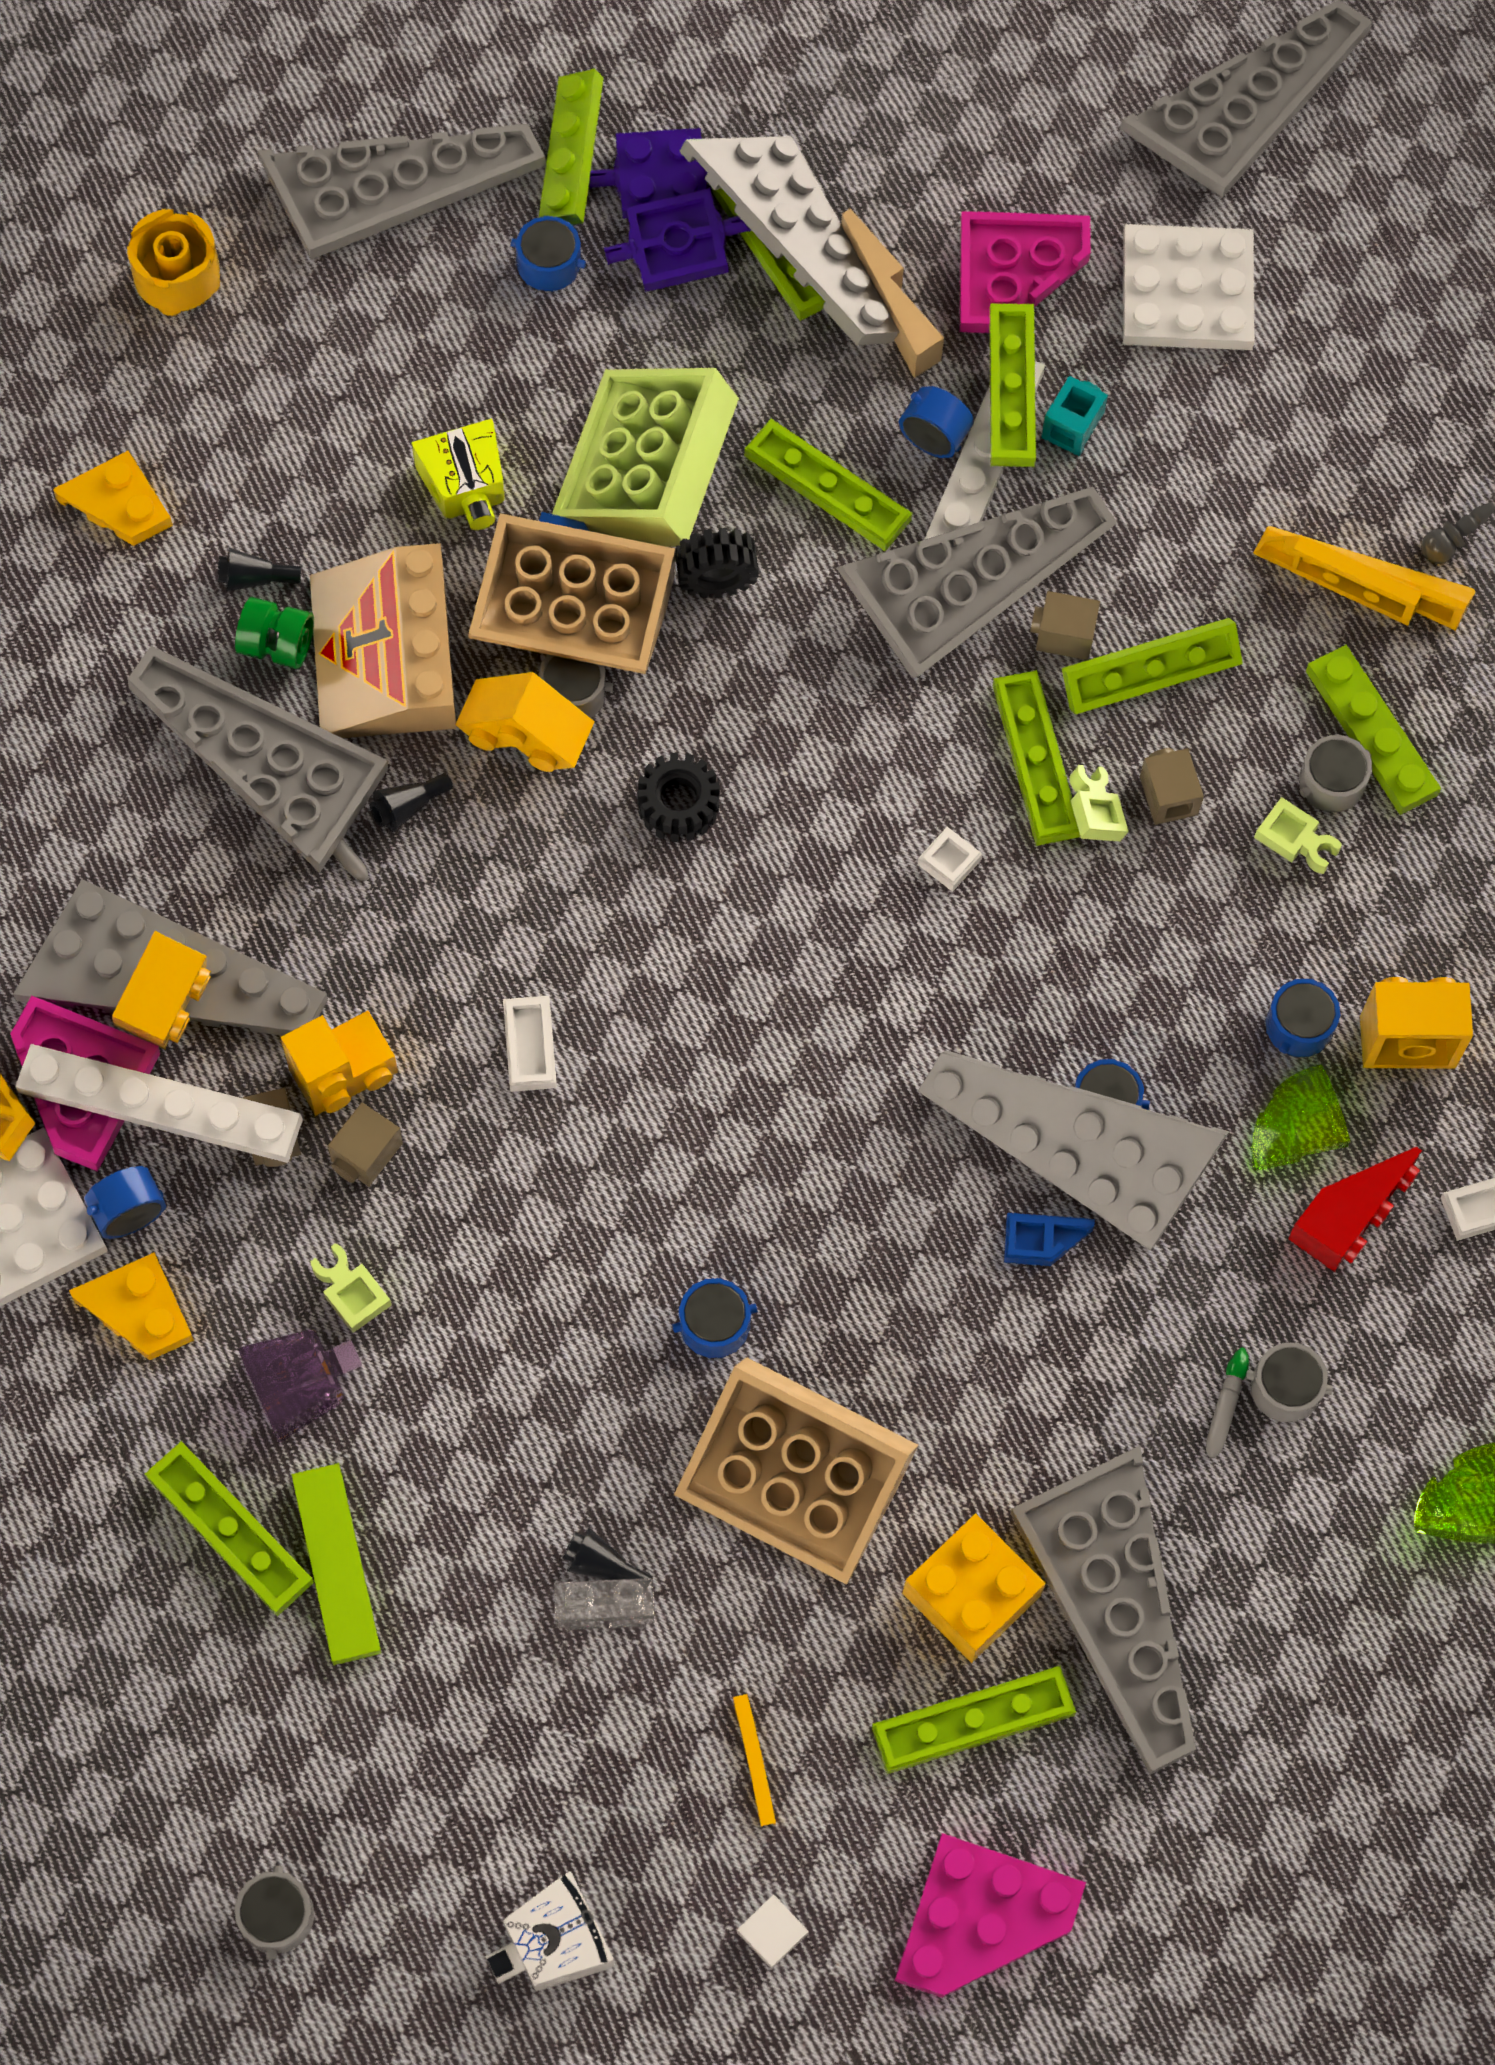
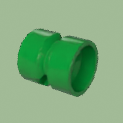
M249 597L238 621L235 650L239 654L257 659H263L265 656L270 655L273 663L300 669L311 644L314 615L311 612L293 607H286L283 611H279L277 604L274 602Z

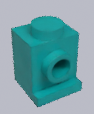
M1069 375L1045 414L1041 438L1080 457L1086 442L1105 413L1108 394L1102 392L1098 386L1089 381H1080Z

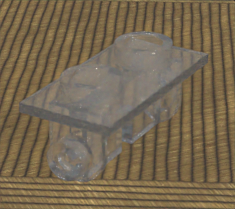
M653 1578L555 1582L554 1607L556 1628L565 1627L566 1632L578 1629H600V1621H610V1628L640 1627V1629H645V1624L654 1623Z

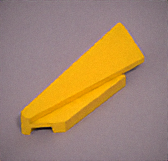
M1272 526L1266 528L1253 553L1407 626L1416 612L1456 631L1476 592L1471 587Z

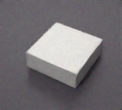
M946 827L918 858L917 865L953 892L982 860V853L949 827Z
M774 1894L737 1929V1933L771 1969L805 1938L809 1932Z

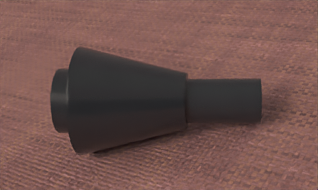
M230 547L228 548L227 556L219 555L217 582L226 583V592L268 585L271 582L300 584L301 566L272 564L271 561Z
M442 773L423 783L418 782L374 790L373 802L370 803L372 816L380 827L386 826L390 831L395 832L428 804L430 799L453 789V784L448 774Z
M589 1527L584 1535L578 1532L574 1533L563 1555V1559L570 1562L567 1572L614 1582L618 1580L644 1594L653 1579L652 1575L626 1563V1559Z

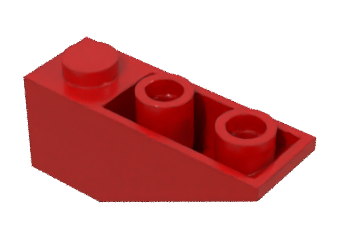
M1414 1147L1322 1188L1295 1223L1288 1240L1333 1272L1337 1270L1343 1260L1352 1264L1368 1242L1361 1237L1370 1224L1376 1228L1381 1226L1394 1207L1388 1201L1397 1188L1405 1193L1421 1170L1415 1166V1163L1422 1150Z

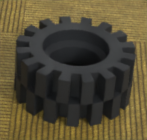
M719 528V532L712 533V529L704 530V535L700 536L696 532L690 535V540L682 539L680 546L675 548L679 585L683 591L687 590L689 595L694 596L699 593L700 598H707L709 594H714L715 598H722V593L727 592L730 596L736 595L737 589L742 591L749 589V584L754 585L757 582V577H759L754 538L751 539V535L748 533L741 535V530L734 529L731 533H728L727 528Z
M678 752L670 753V761L665 762L662 755L655 759V767L650 764L646 766L644 777L640 776L638 781L637 802L640 819H645V827L649 831L656 828V836L664 839L666 833L671 834V842H679V835L685 834L686 840L690 841L695 839V831L698 830L702 836L708 831V823L714 824L717 812H719L720 788L719 782L716 783L714 770L707 771V762L700 759L695 764L694 755L686 753L685 761L678 760ZM670 785H686L695 792L696 801L686 810H671L662 803V792Z

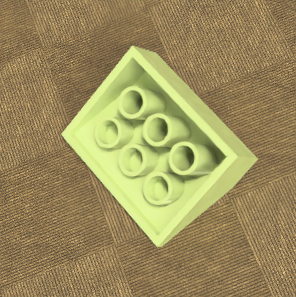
M716 368L606 369L552 514L584 522L588 530L665 547L680 546L682 539H690L739 398Z

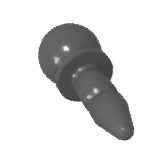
M1489 502L1474 508L1471 514H1466L1456 522L1455 526L1446 521L1443 529L1429 531L1421 542V552L1425 559L1434 564H1443L1452 559L1457 547L1463 548L1466 546L1462 538L1464 536L1467 537L1478 528V525L1484 524L1495 510V503Z

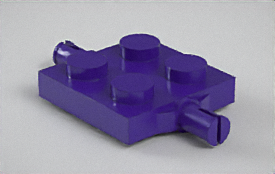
M701 128L616 133L617 157L614 169L591 170L590 188L615 186L616 192L621 199L622 219L628 218L626 210L628 207L708 189L709 183L705 180L708 174L707 171L696 159L689 162L679 152L686 139H702Z
M708 188L626 208L630 223L629 242L605 246L604 250L608 265L633 259L641 272L645 292L729 273L725 255L726 237L748 231L751 232V229L739 216L721 219V215L714 207L711 190Z

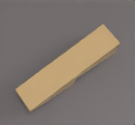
M850 208L842 213L841 226L899 330L894 341L912 376L916 378L941 361L944 337L902 291L904 268Z

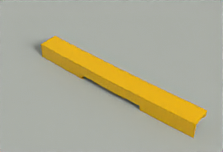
M748 1695L733 1697V1702L751 1775L761 1827L770 1824L776 1825L767 1776Z

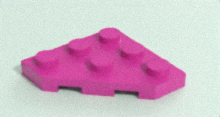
M962 211L960 220V332L989 333L990 303L1034 304L1035 307L1089 262L1091 253L1090 215Z
M32 995L10 1033L22 1067L31 1044L150 1074L160 1055L158 1045ZM33 1097L54 1154L98 1172L124 1120Z
M942 1833L895 1982L944 1998L963 1986L1023 1958L1025 1955L1050 1942L1052 1943L1070 1934L1086 1882Z

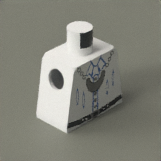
M571 1871L561 1876L506 1917L503 1923L512 1943L485 1956L498 1984L526 1971L535 1991L544 1990L605 1971L614 1966V1959Z

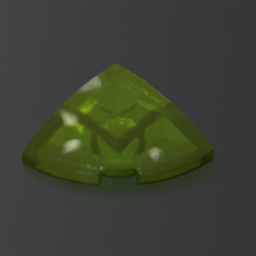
M1322 1064L1309 1067L1292 1075L1273 1091V1098L1268 1103L1265 1111L1259 1113L1254 1125L1251 1144L1254 1171L1298 1163L1302 1156L1349 1146L1351 1140L1332 1084Z
M1495 1442L1472 1448L1454 1457V1469L1449 1471L1438 1484L1437 1477H1432L1429 1480L1417 1504L1414 1524L1416 1532L1456 1541L1495 1544Z

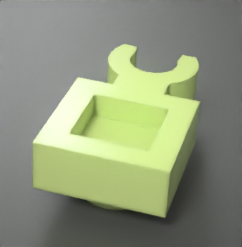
M1078 765L1071 773L1069 779L1073 790L1076 792V795L1071 799V805L1081 839L1120 842L1129 830L1118 794L1106 792L1105 786L1109 778L1105 768L1098 767L1091 777L1088 778L1084 766Z
M1282 797L1256 830L1254 836L1256 840L1290 862H1293L1299 853L1306 857L1308 866L1320 874H1324L1329 862L1318 855V851L1326 850L1332 855L1337 856L1342 847V844L1335 837L1330 835L1319 836L1314 833L1317 830L1319 821Z
M335 1243L331 1246L333 1255L338 1259L334 1267L324 1268L316 1258L311 1260V1266L319 1280L332 1283L329 1288L323 1291L324 1297L351 1332L354 1333L389 1308L391 1300L363 1264H360L352 1271L348 1269L349 1264L346 1252L340 1245Z

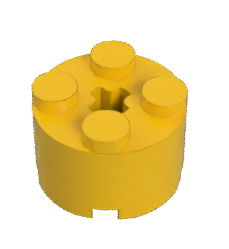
M173 209L158 210L142 218L134 226L127 248V255L137 292L143 300L167 316H175L181 311L190 310L203 304L220 287V266L210 227L196 214L187 212L188 215L177 214L173 212Z

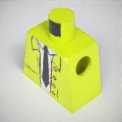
M492 418L412 442L415 468L444 517L451 519L466 514L470 528L473 530H482L491 526L495 522L491 506L501 504L505 500L503 476Z

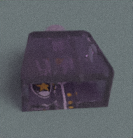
M312 1329L247 1345L238 1349L243 1365L278 1443L286 1440L341 1404L344 1396L336 1377L362 1366L351 1340L324 1351L316 1331Z

